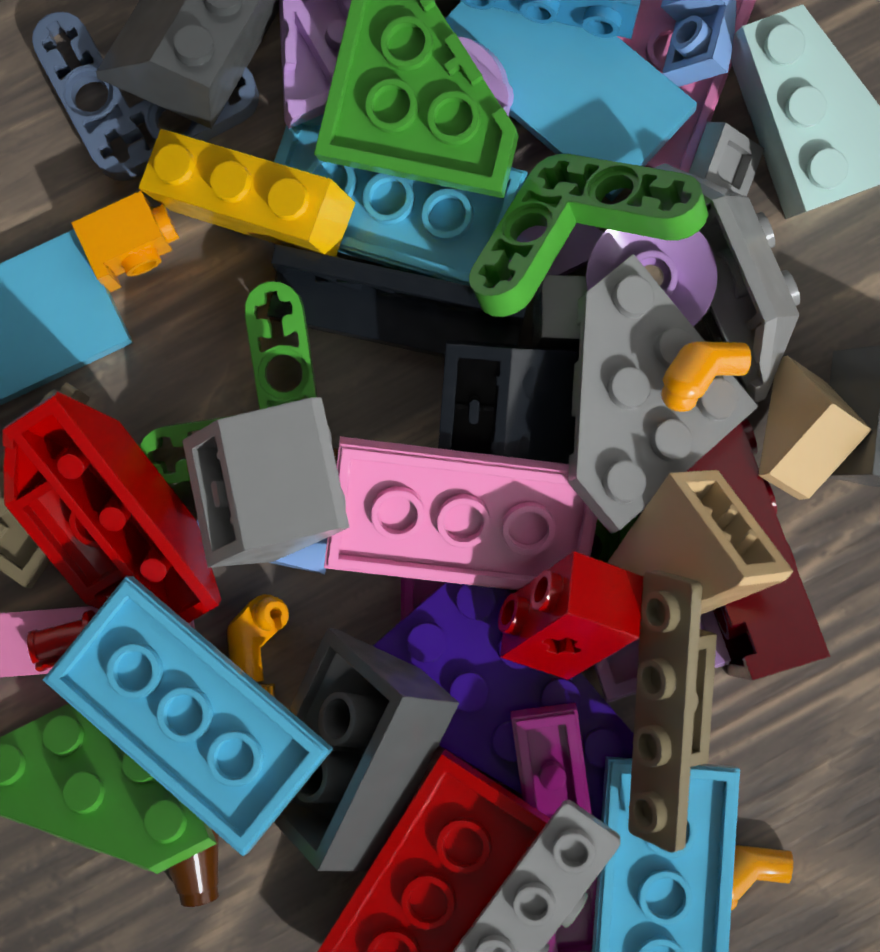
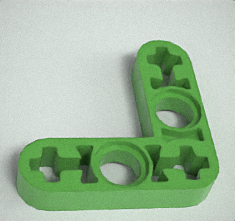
M573 154L549 156L540 161L531 170L472 266L469 274V285L485 313L499 317L515 314L525 308L531 301L576 223L662 240L678 241L689 238L704 226L708 217L701 185L695 177L680 172ZM620 188L632 190L628 198L619 203L604 204L601 202L605 195L613 190ZM530 227H547L546 231L536 240L530 242L516 241L518 236Z
M268 281L258 285L250 292L245 302V319L259 409L318 397L305 310L300 295L292 287L282 282ZM277 292L280 301L291 302L292 314L282 317L283 334L286 337L297 332L299 339L298 347L278 345L264 352L262 351L260 338H274L270 320L259 319L257 314V307L267 304L268 293ZM279 355H289L295 358L300 363L303 371L299 386L289 392L273 388L266 376L269 362ZM231 416L171 424L157 428L143 438L140 448L168 484L190 481L186 457L176 462V471H168L165 462H155L153 451L162 447V437H170L174 447H184L182 440L192 435V431L201 430L218 419Z

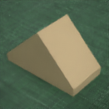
M789 356L782 357L774 377L758 476L796 499L803 500L809 499L872 429L826 381Z

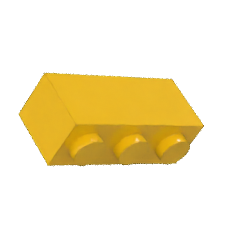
M161 128L138 189L158 203L164 204L170 211L278 245L333 257L337 255L355 206V202L332 179Z

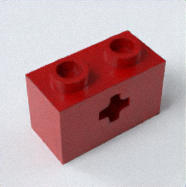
M575 551L571 552L506 598L498 618V628L503 632L500 658L567 680L578 675L639 639L643 576Z

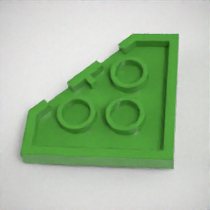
M351 0L314 155L319 161L504 199L519 138L517 129L484 81L482 74L458 36L453 32L442 15L435 0Z
M69 703L0 737V817L39 829L55 837L121 859L156 874L217 844L212 829Z

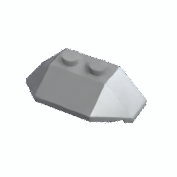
M666 163L654 167L656 169L688 174L695 177L701 185L708 217L706 223L699 231L711 246L717 265L716 291L712 303L702 319L712 342H744L749 346L751 350L750 369L744 376L734 377L753 401L758 404L768 394L800 315L796 307L800 304V294L796 282L788 270H780L771 248L775 247V236L771 224L763 212L755 213L749 197Z

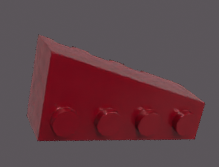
M745 418L686 472L718 470L793 570L786 581L713 610L731 659L730 663L725 665L728 675L753 681L831 656L797 570L794 555L779 523L777 504L772 488L767 480L758 476L759 468L754 457L758 452L757 442L752 426L748 419Z

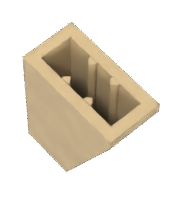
M718 470L669 473L607 562L642 576L645 572L659 570L699 581L702 585L701 615L786 581L793 572Z

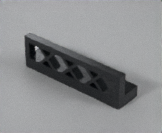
M275 244L271 261L276 271L275 282H282L292 287L300 295L304 305L307 328L444 358L447 339L518 345L527 305L512 315L504 317L491 316L482 310L470 286ZM272 292L267 317L269 320L282 322L283 316L292 314L291 302L280 301L277 292Z

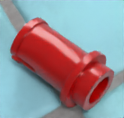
M92 610L85 611L80 620L28 632V652L32 663H35V669L42 672L53 667L96 613Z

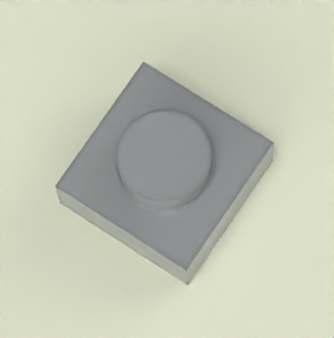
M707 122L689 173L747 197L764 148L726 122Z

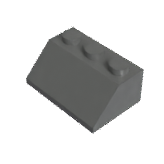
M139 0L96 71L97 79L212 129L245 68L248 66L279 11V0Z
M327 628L289 710L332 746L333 750L276 818L274 823L317 871H368L406 812L459 702L422 669L338 629Z

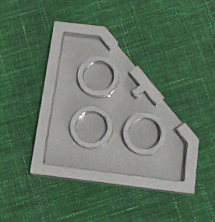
M634 254L578 299L577 325L581 327L579 361L574 364L572 416L576 418L574 453L569 455L568 483L610 534L620 531L647 506L669 473L686 472L758 408L757 404L734 376L717 375L705 394L697 400L695 407L691 410L677 412L664 404L661 398V391L664 386L663 377L666 370L684 345L691 342L705 341Z

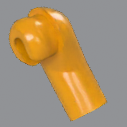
M691 342L684 345L663 377L662 401L668 408L677 412L691 410L695 407L697 400L705 394L716 375L744 376L747 374L751 365V350L749 346L744 342Z
M267 594L251 599L227 627L229 659L256 682L264 681L261 647L278 630H281L289 619L288 607L282 599Z
M742 845L735 846L731 910L737 906L738 899L743 896L756 880L789 884L793 873L792 852Z

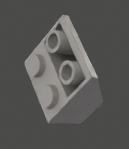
M311 397L218 419L182 440L208 568L274 562L350 528L346 512V499L341 489L332 448V435L327 424L322 397Z

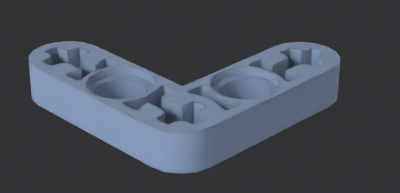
M54 12L46 15L37 23L33 30L32 43L34 50L91 158L101 171L113 180L128 181L143 175L153 149L150 150L137 125L145 122L149 133L156 141L160 131L158 127L159 118L166 109L147 100L129 107L118 87L97 79L96 71L102 63L103 57L80 19L68 12ZM65 32L69 39H72L70 41L71 47L82 66L72 71L62 54L55 49L57 44L54 37ZM247 67L236 87L244 84L238 90L241 100L232 105L227 101L212 129L191 121L188 130L181 135L206 142L244 122L253 115L258 106L259 92L253 74ZM91 82L105 85L108 89V99L104 106L93 112H86L77 108L76 94L82 86ZM121 137L126 144L139 140L129 146L128 154L131 158L126 162L120 163L114 156L107 157L113 152L110 142L115 138Z

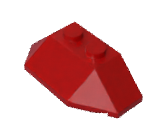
M56 392L9 423L2 430L3 446H5L3 465L4 505L85 604L100 609L126 576H133L187 623L219 606L222 599L212 567H207L197 520L119 420L63 393Z

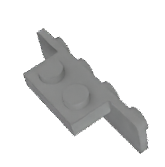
M563 801L452 952H548L550 947L548 941L560 925L565 928L569 927L581 912L588 898L587 889L620 847V835L573 801Z

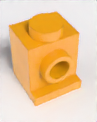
M138 191L71 222L97 280L110 292L122 287L117 278L118 275L126 272V275L131 277L154 269L162 262L160 256L173 251L170 243L180 239L164 204L153 208L142 191Z

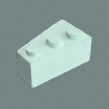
M802 4L749 23L734 33L730 60L759 144L764 148L763 155L785 219L879 186L880 105L805 6Z

